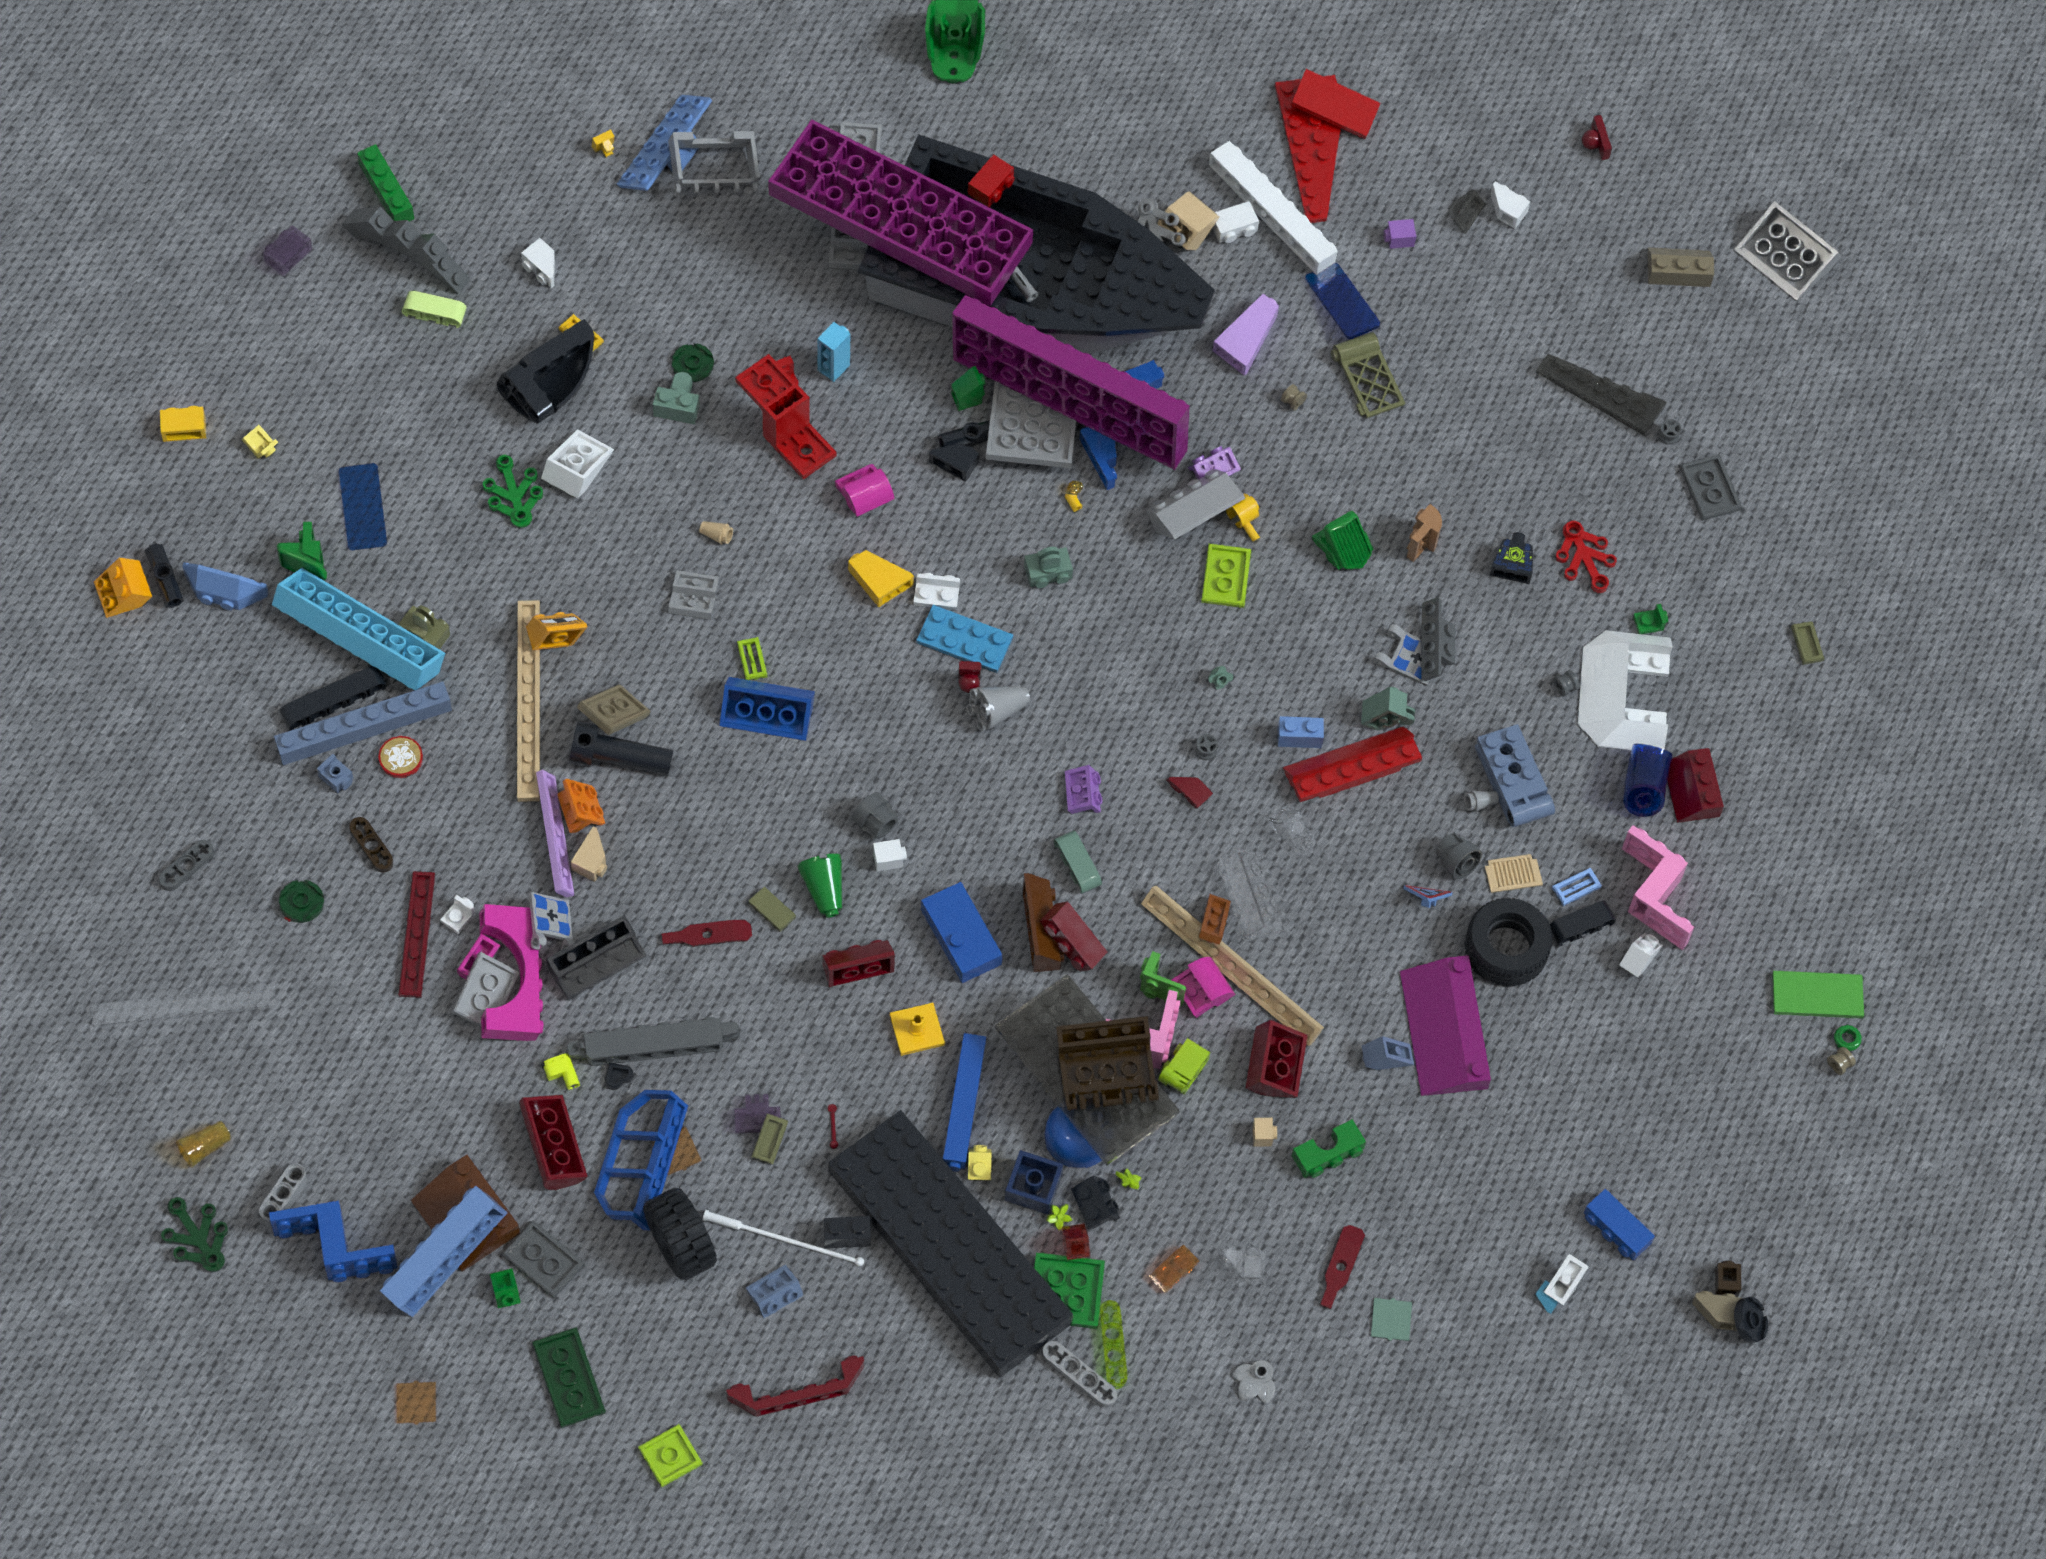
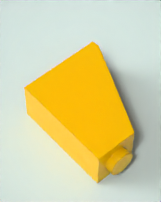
M867 550L860 554H854L848 561V571L878 607L914 585L912 573Z

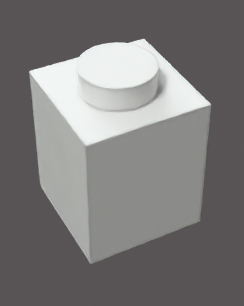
M900 839L873 843V855L877 871L903 867V860H907L905 846L901 847Z

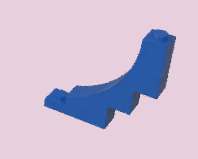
M1154 360L1124 371L1139 381H1145L1155 389L1162 387L1164 373L1160 366L1157 367ZM1089 427L1081 429L1079 440L1106 490L1114 488L1115 480L1117 479L1113 468L1116 466L1117 459L1115 440Z

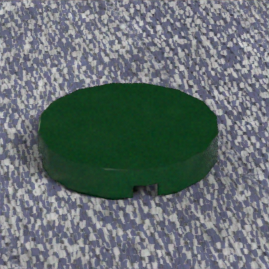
M701 344L682 345L675 351L672 357L674 373H688L692 378V382L704 380L711 374L714 368L712 352Z
M292 881L280 892V910L292 922L305 923L312 921L323 910V892L317 884L311 881Z

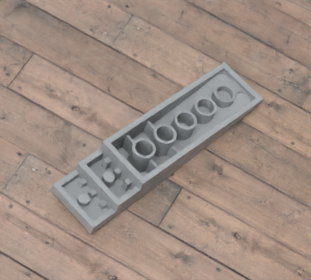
M841 122L840 134L880 153L882 125ZM832 227L829 268L858 270L868 245Z

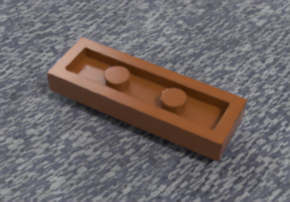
M1212 894L1209 895L1198 938L1220 945L1231 901Z

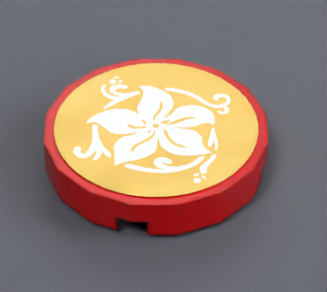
M397 736L384 742L380 748L378 758L380 766L386 774L394 778H406L419 770L423 761L421 746L414 739L406 736Z

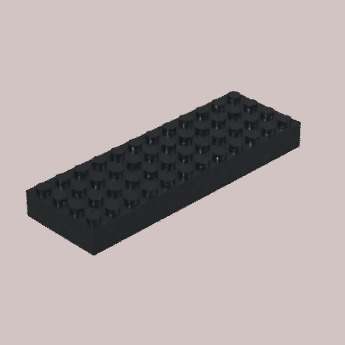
M902 1110L828 1162V1172L865 1216H870V1223L999 1378L1068 1328L1073 1322V1313Z

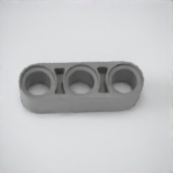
M294 1163L285 1169L260 1206L259 1214L262 1223L266 1227L272 1228L270 1218L265 1217V1215L272 1211L290 1209L306 1186L307 1175L301 1164ZM295 1174L302 1175L298 1180L291 1179ZM281 1193L289 1194L285 1199L278 1198Z

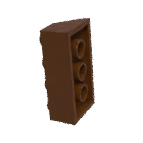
M1024 873L1022 893L1033 973L1060 970L1061 963L1064 962V953L1058 948L1055 940L1045 932L1044 926L1040 923V920L1053 907V901H1056L1055 888L1050 887V880Z

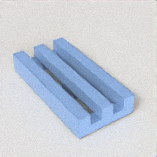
M1589 868L1553 885L1552 890L1556 893L1557 898L1560 899L1562 906L1600 889L1602 885L1592 869ZM1588 875L1590 876V879L1561 892V888ZM1594 883V885H1591L1567 898L1564 897L1588 884Z

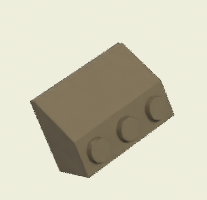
M1647 248L1648 284L1711 287L1714 278V257L1710 250Z

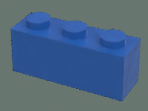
M1606 1189L1585 1208L1586 1221L1590 1225H1596L1602 1230V1236L1609 1242L1613 1241L1618 1246L1621 1255L1625 1258L1630 1257L1634 1261L1652 1244L1655 1235Z

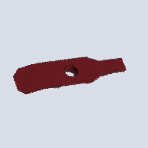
M726 920L692 924L682 931L661 934L663 945L685 943L694 947L726 942H745L752 936L751 924L746 920ZM708 931L711 933V937L704 938L703 933Z
M1352 1225L1343 1227L1325 1274L1327 1288L1320 1306L1331 1309L1337 1292L1347 1285L1365 1237L1362 1229ZM1337 1264H1344L1345 1269L1343 1271H1339L1336 1268Z

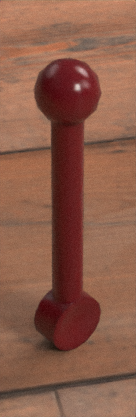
M830 1104L828 1106L831 1120V1142L829 1145L832 1149H836L839 1145L836 1141L835 1112L837 1107L834 1104Z

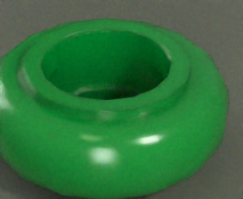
M1843 1025L1834 1033V1041L1838 1048L1845 1047L1849 1051H1854L1860 1046L1862 1036L1854 1026ZM1842 1034H1851L1854 1041L1851 1043L1845 1042L1842 1039Z

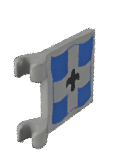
M1392 624L1387 635L1400 640L1392 659L1386 654L1378 652L1374 663L1428 685L1430 680L1424 681L1421 679L1422 639Z
M530 892L529 901L533 931L531 947L540 950V945L544 946L547 943L545 936L563 940L561 950L575 943L572 935L569 900Z

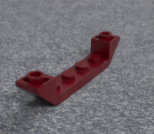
M849 1356L840 1362L843 1380L835 1378L819 1386L810 1384L803 1387V1390L795 1392L794 1390H786L778 1396H762L757 1401H753L749 1384H735L726 1390L727 1400L758 1417L847 1395L864 1368V1357Z

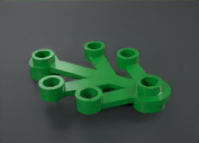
M501 455L496 460V466L504 474L508 490L496 485L495 480L492 478H486L483 481V490L512 502L514 509L501 504V499L497 496L489 498V509L511 517L512 524L518 528L527 527L532 522L531 510L537 501L543 497V489L540 486H533L530 489V498L524 506H522L521 499L532 482L537 480V470L535 468H527L524 472L525 478L517 488L512 473L514 467L513 459L508 455ZM503 460H507V461H508L507 464H502L501 462H502ZM530 473L535 474L533 477L527 476ZM487 484L493 485L492 487H486ZM535 491H539V492H540L539 495H534L533 493H534ZM492 502H498L495 506L491 505ZM519 515L525 516L524 518H518Z

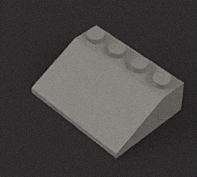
M1775 201L1734 249L1797 301L1823 278L1842 257L1838 251Z

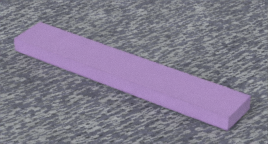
M540 770L536 772L555 892L564 897L574 896L560 803L557 795L556 778L554 775Z

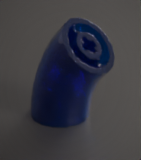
M1635 743L1632 745L1623 792L1624 806L1631 814L1639 817H1649L1659 813L1664 807L1667 778L1673 755L1671 752L1646 744Z

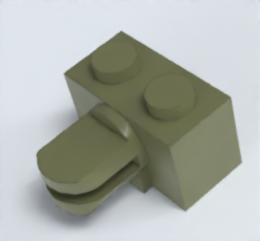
M422 605L418 607L412 606L398 624L438 649L443 646L450 636L449 625L440 618L436 619L434 613Z

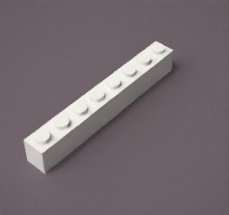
M1228 141L1210 153L1209 166L1244 202L1250 201L1254 212L1316 275L1335 263L1338 252L1335 245L1329 242L1322 232L1315 228L1309 222V219L1296 209L1293 202L1288 201L1282 195L1281 190L1275 187L1268 180L1267 176L1261 173L1254 163L1242 154L1237 146Z

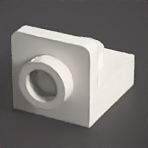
M456 895L453 898L454 904L440 921L459 934L473 918L475 910L474 904L468 898H461Z

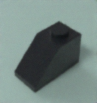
M960 443L932 449L929 453V462L967 481L979 463V453L973 447Z

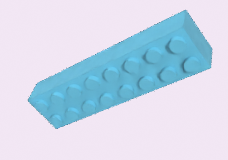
M301 568L277 585L272 602L274 607L333 641L336 645L350 651L353 655L365 660L370 665L385 672L390 677L402 682L408 688L418 690L439 674L445 652L307 570Z

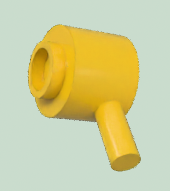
M1243 493L1245 499L1226 509V513L1230 519L1238 515L1240 521L1235 525L1238 528L1243 527L1252 542L1260 537L1250 522L1259 517V506L1252 496Z

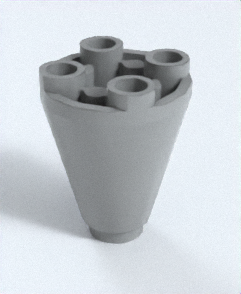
M1019 686L970 689V703L966 705L967 713L969 716H974L977 727L982 732L993 728L1024 708L1026 704L1030 703V695L1025 687L1021 688Z

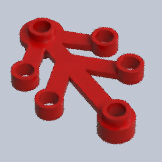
M1578 521L1566 523L1562 530L1565 540L1561 549L1556 553V560L1560 563L1567 562L1569 558L1568 551L1573 542L1577 551L1570 566L1565 570L1564 577L1569 581L1575 580L1578 575L1579 565L1583 561L1592 579L1591 589L1596 593L1605 592L1608 588L1609 580L1605 575L1599 574L1592 558L1603 562L1608 568L1616 565L1617 558L1612 554L1607 555L1585 546L1583 540L1595 544L1598 550L1606 549L1608 540L1603 536L1598 537L1585 532L1583 526ZM1571 529L1576 530L1577 534H1573L1569 531ZM1598 541H1603L1605 545H1599ZM1559 554H1564L1566 558H1560ZM1610 558L1614 561V563L1610 564L1606 561V559ZM1571 571L1575 575L1571 577L1567 574V572ZM1601 583L1603 587H1598L1595 584Z

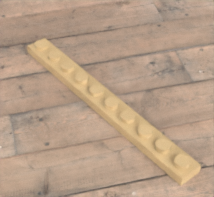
M540 600L518 601V802L540 801L536 772L540 771V650H532L526 629L532 617L540 614Z
M1154 886L1151 888L1141 903L1147 910L1200 955L1211 957L1226 977L1279 1022L1307 1034L1306 1044L1308 1046L1316 1040L1324 1028L1321 1024L1224 942L1221 941L1220 945L1198 938L1201 923L1159 887Z

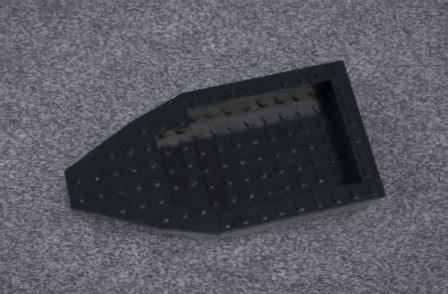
M918 134L904 166L979 202L968 195V183L990 158ZM1013 166L1015 177L1013 184L1009 188L1006 187L1002 191L1000 199L996 203L993 202L989 208L1033 229L1032 244L1017 267L1035 291L1038 292V296L1033 301L1027 302L1026 298L1011 278H1009L989 307H995L1001 313L1013 316L1025 325H1031L1038 331L1049 334L1064 344H1070L1074 349L1082 353H1095L1163 335L1171 331L1201 328L1214 297L1215 289L1149 229L1095 192ZM869 245L858 267V273L865 275L869 300L952 327L953 311L963 297L967 295Z

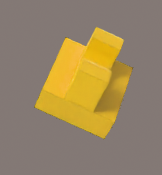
M611 129L592 138L591 146L594 151L601 150L605 157L612 155L614 150L612 144H614L615 136Z

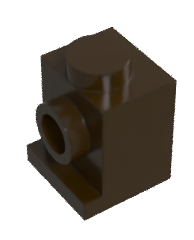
M1733 1261L1718 1263L1715 1268V1295L1733 1294L1738 1297L1741 1292V1264H1735ZM1728 1277L1731 1281H1725L1723 1278Z

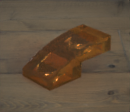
M1182 1245L1148 1277L1164 1293H1167L1200 1260L1185 1245Z

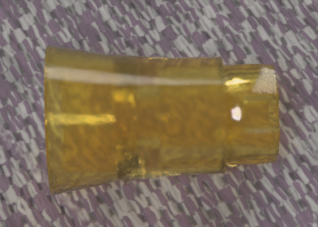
M218 1121L191 1135L177 1139L176 1145L185 1161L193 1168L202 1159L230 1141L231 1135L224 1123Z

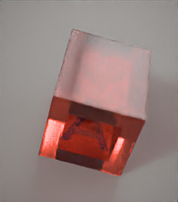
M1085 1224L1063 1226V1247L1067 1260L1090 1257L1089 1236Z

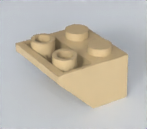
M1188 191L1165 211L1178 215L1179 223L1176 226H1170L1163 219H1160L1157 223L1159 226L1172 232L1182 233L1185 236V243L1182 246L1186 250H1197L1220 216ZM1174 216L1170 218V223L1174 222ZM1180 235L1176 237L1177 242L1181 240Z

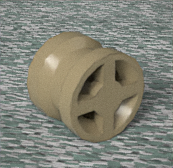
M1292 384L1283 393L1281 401L1288 403L1290 408L1296 411L1306 400L1307 394L1304 391L1300 392L1298 387Z
M1840 1047L1835 1055L1832 1054L1827 1058L1829 1066L1838 1075H1843L1847 1068H1852L1856 1064L1854 1056L1845 1047Z

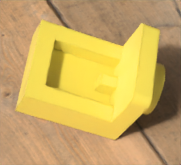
M260 425L242 438V441L258 458L263 455L267 458L276 451L274 446L278 441L276 439L273 441Z
M974 1145L973 1149H968L969 1180H991L992 1151L987 1149V1146Z

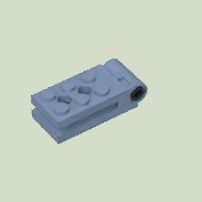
M1518 724L1477 737L1478 744L1475 745V750L1493 790L1498 793L1499 803L1507 821L1512 827L1555 814L1553 800L1547 793L1548 789Z

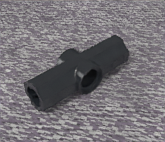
M990 420L981 423L969 422L963 428L939 434L940 448L960 443L965 446L974 447L978 443L988 441ZM968 433H972V434H974V435H976V436H975V437H971V436L968 435Z
M155 543L149 545L145 549V554L165 606L177 607L184 602L163 544ZM163 574H168L166 577H160Z

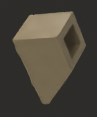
M1709 1291L1695 1293L1692 1304L1714 1328L1737 1331L1734 1321V1309L1736 1303L1741 1298L1733 1294L1713 1295Z

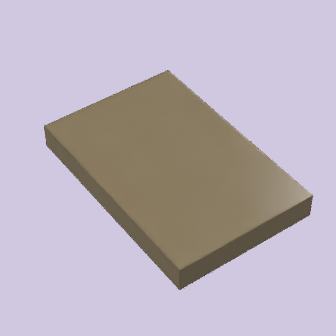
M620 684L579 702L577 706L584 715L607 735L645 719L651 712Z

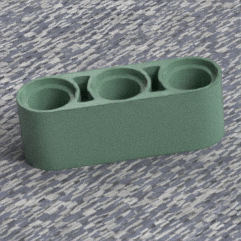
M1073 830L1053 840L1055 848L1058 847L1061 852L1060 857L1065 866L1068 865L1071 871L1069 874L1074 883L1078 884L1081 889L1079 891L1080 894L1102 885L1101 877L1076 831Z

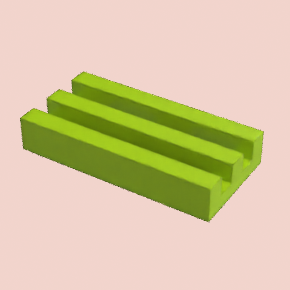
M759 638L737 641L745 679L757 680L759 678H768ZM753 643L756 646L762 672H757L751 647ZM743 645L747 646L753 674H749Z

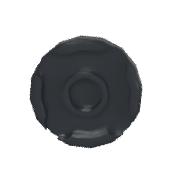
M1754 1297L1741 1298L1736 1303L1734 1309L1736 1329L1741 1338L1749 1344L1763 1340L1768 1331V1318L1762 1312L1765 1309L1760 1301Z

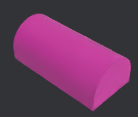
M481 933L457 969L458 975L467 979L477 954L482 952L493 958L500 944Z

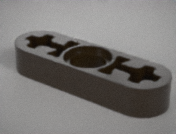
M363 817L354 818L350 822L349 828L355 841L378 872L385 873L390 871L394 864L391 853L367 819ZM357 824L363 826L366 834L364 837L360 830H356ZM368 841H376L378 843V846L373 850L365 847ZM380 852L384 860L388 859L387 865L379 864V858L376 854Z

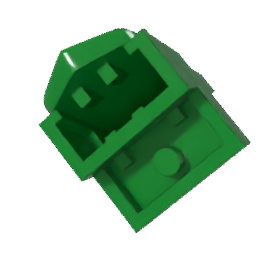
M1349 511L1327 524L1321 531L1312 535L1314 543L1325 552L1328 561L1338 570L1341 568H1363L1372 555V550H1374L1367 533L1363 530L1360 520L1354 511Z
M303 522V530H299V543L277 544L279 562L282 567L290 571L296 572L303 568L325 581L327 579V572L324 569L321 543L315 540L312 522Z

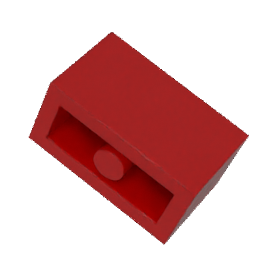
M993 154L968 183V195L985 206L990 207L993 202L996 203L1000 199L1002 191L1013 184L1015 180L1014 167Z

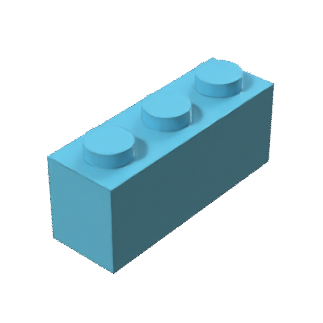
M835 322L817 339V370L834 382L850 366V333L846 327L839 326Z

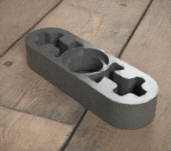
M200 840L190 847L160 874L159 881L162 888L167 891H173L182 885L213 857V845L207 840ZM199 848H207L208 853L200 854ZM192 854H194L195 857L198 856L199 862H196V859L192 856ZM185 861H190L193 863V867L185 871L181 869V864ZM175 869L182 875L181 877L179 874L176 875ZM174 876V883H166V877L172 878Z

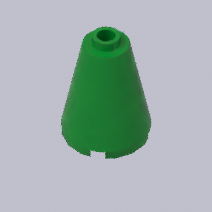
M826 854L827 858L812 857L800 862L798 865V870L820 914L825 915L826 918L835 917L842 910V859L840 854Z

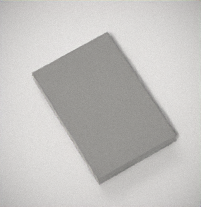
M479 952L451 1013L481 1028V1016L485 1009L497 1008L506 1004L520 972Z

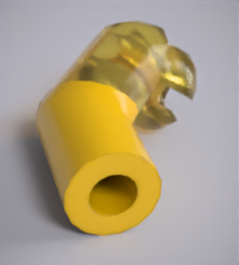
M1075 480L1068 484L1065 493V499L1073 512L1083 507L1077 498L1078 493L1083 490V484Z

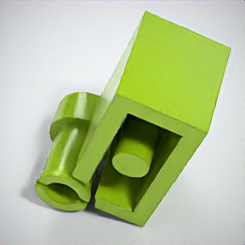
M1188 1038L1184 1044H1178L1173 1053L1175 1055L1171 1062L1169 1060L1166 1061L1158 1078V1081L1170 1085L1184 1095L1210 1057L1208 1050Z

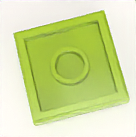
M680 1424L638 1447L661 1488L703 1465Z

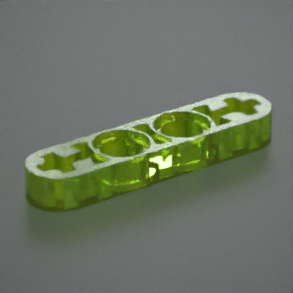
M1107 1300L1100 1306L1099 1313L1106 1381L1115 1389H1120L1126 1385L1128 1377L1121 1309L1117 1302ZM1110 1306L1112 1310H1116V1312H1113V1322L1104 1324V1322H1109L1108 1313H1104V1311ZM1111 1328L1116 1329L1119 1336L1116 1339H1109L1106 1336V1331ZM1113 1350L1118 1351L1121 1354L1120 1360H1110L1108 1358L1109 1352ZM1117 1366L1119 1376L1123 1377L1119 1383H1115V1379L1110 1378L1114 1377V1367Z

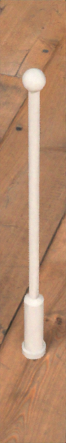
M705 1210L702 1221L705 1222L710 1221L736 1230H748L851 1261L857 1266L864 1264V1259L861 1257L853 1258L742 1224L741 1221L709 1212V1210Z

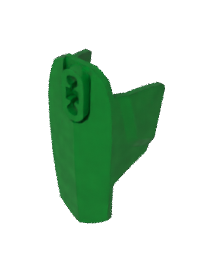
M932 0L928 5L925 25L927 56L931 61L934 76L940 81H947L952 84L965 82L972 77L975 71L976 64L981 57L985 36V9L982 3H978V0ZM955 70L956 75H951V71Z

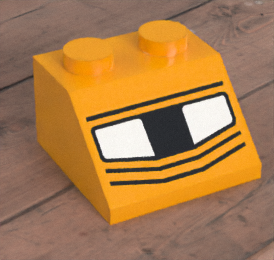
M558 612L550 616H545L544 614L532 617L526 626L532 650L572 646L587 628V624L575 614H565L564 612Z

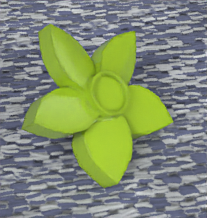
M1128 1168L1124 1174L1116 1171L1115 1175L1123 1179L1121 1182L1122 1186L1126 1188L1129 1185L1132 1189L1138 1190L1139 1181L1141 1180L1140 1176L1132 1175Z
M1051 1204L1053 1214H1050L1046 1221L1054 1223V1226L1059 1231L1062 1229L1064 1222L1072 1221V1218L1065 1214L1068 1210V1204L1062 1205L1060 1209Z

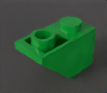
M976 366L971 367L951 384V395L958 411L982 404L983 396H985L983 385H986L984 375L978 372Z

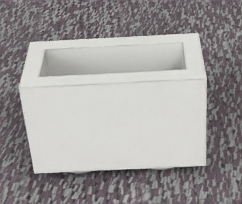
M1250 201L1215 212L1220 217L1212 229L1219 243H1231L1238 237L1244 235L1249 237L1258 231L1259 220Z

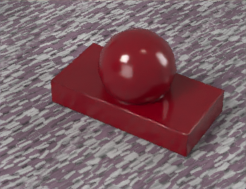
M1596 115L1593 117L1591 124L1592 130L1586 131L1582 136V144L1589 150L1598 148L1601 159L1606 160L1610 158L1612 147L1601 115Z
M960 661L958 671L959 687L963 692L970 693V689L980 686L981 663Z

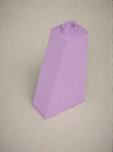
M1262 294L1214 341L1213 352L1245 376L1278 316L1279 305L1277 302Z

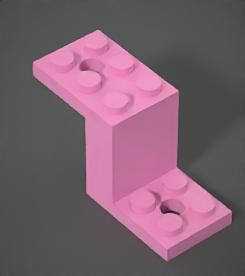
M1633 825L1626 835L1622 850L1653 870V872L1634 894L1628 913L1683 950L1689 942L1694 926L1691 925L1688 919L1679 917L1669 906L1663 903L1682 880L1688 863L1681 855L1674 854L1662 842L1655 841L1648 836L1646 831Z
M1169 990L1160 1030L1149 1029L1153 1068L1161 1069L1162 1063H1166L1168 1060L1181 1002L1177 1000L1178 992Z

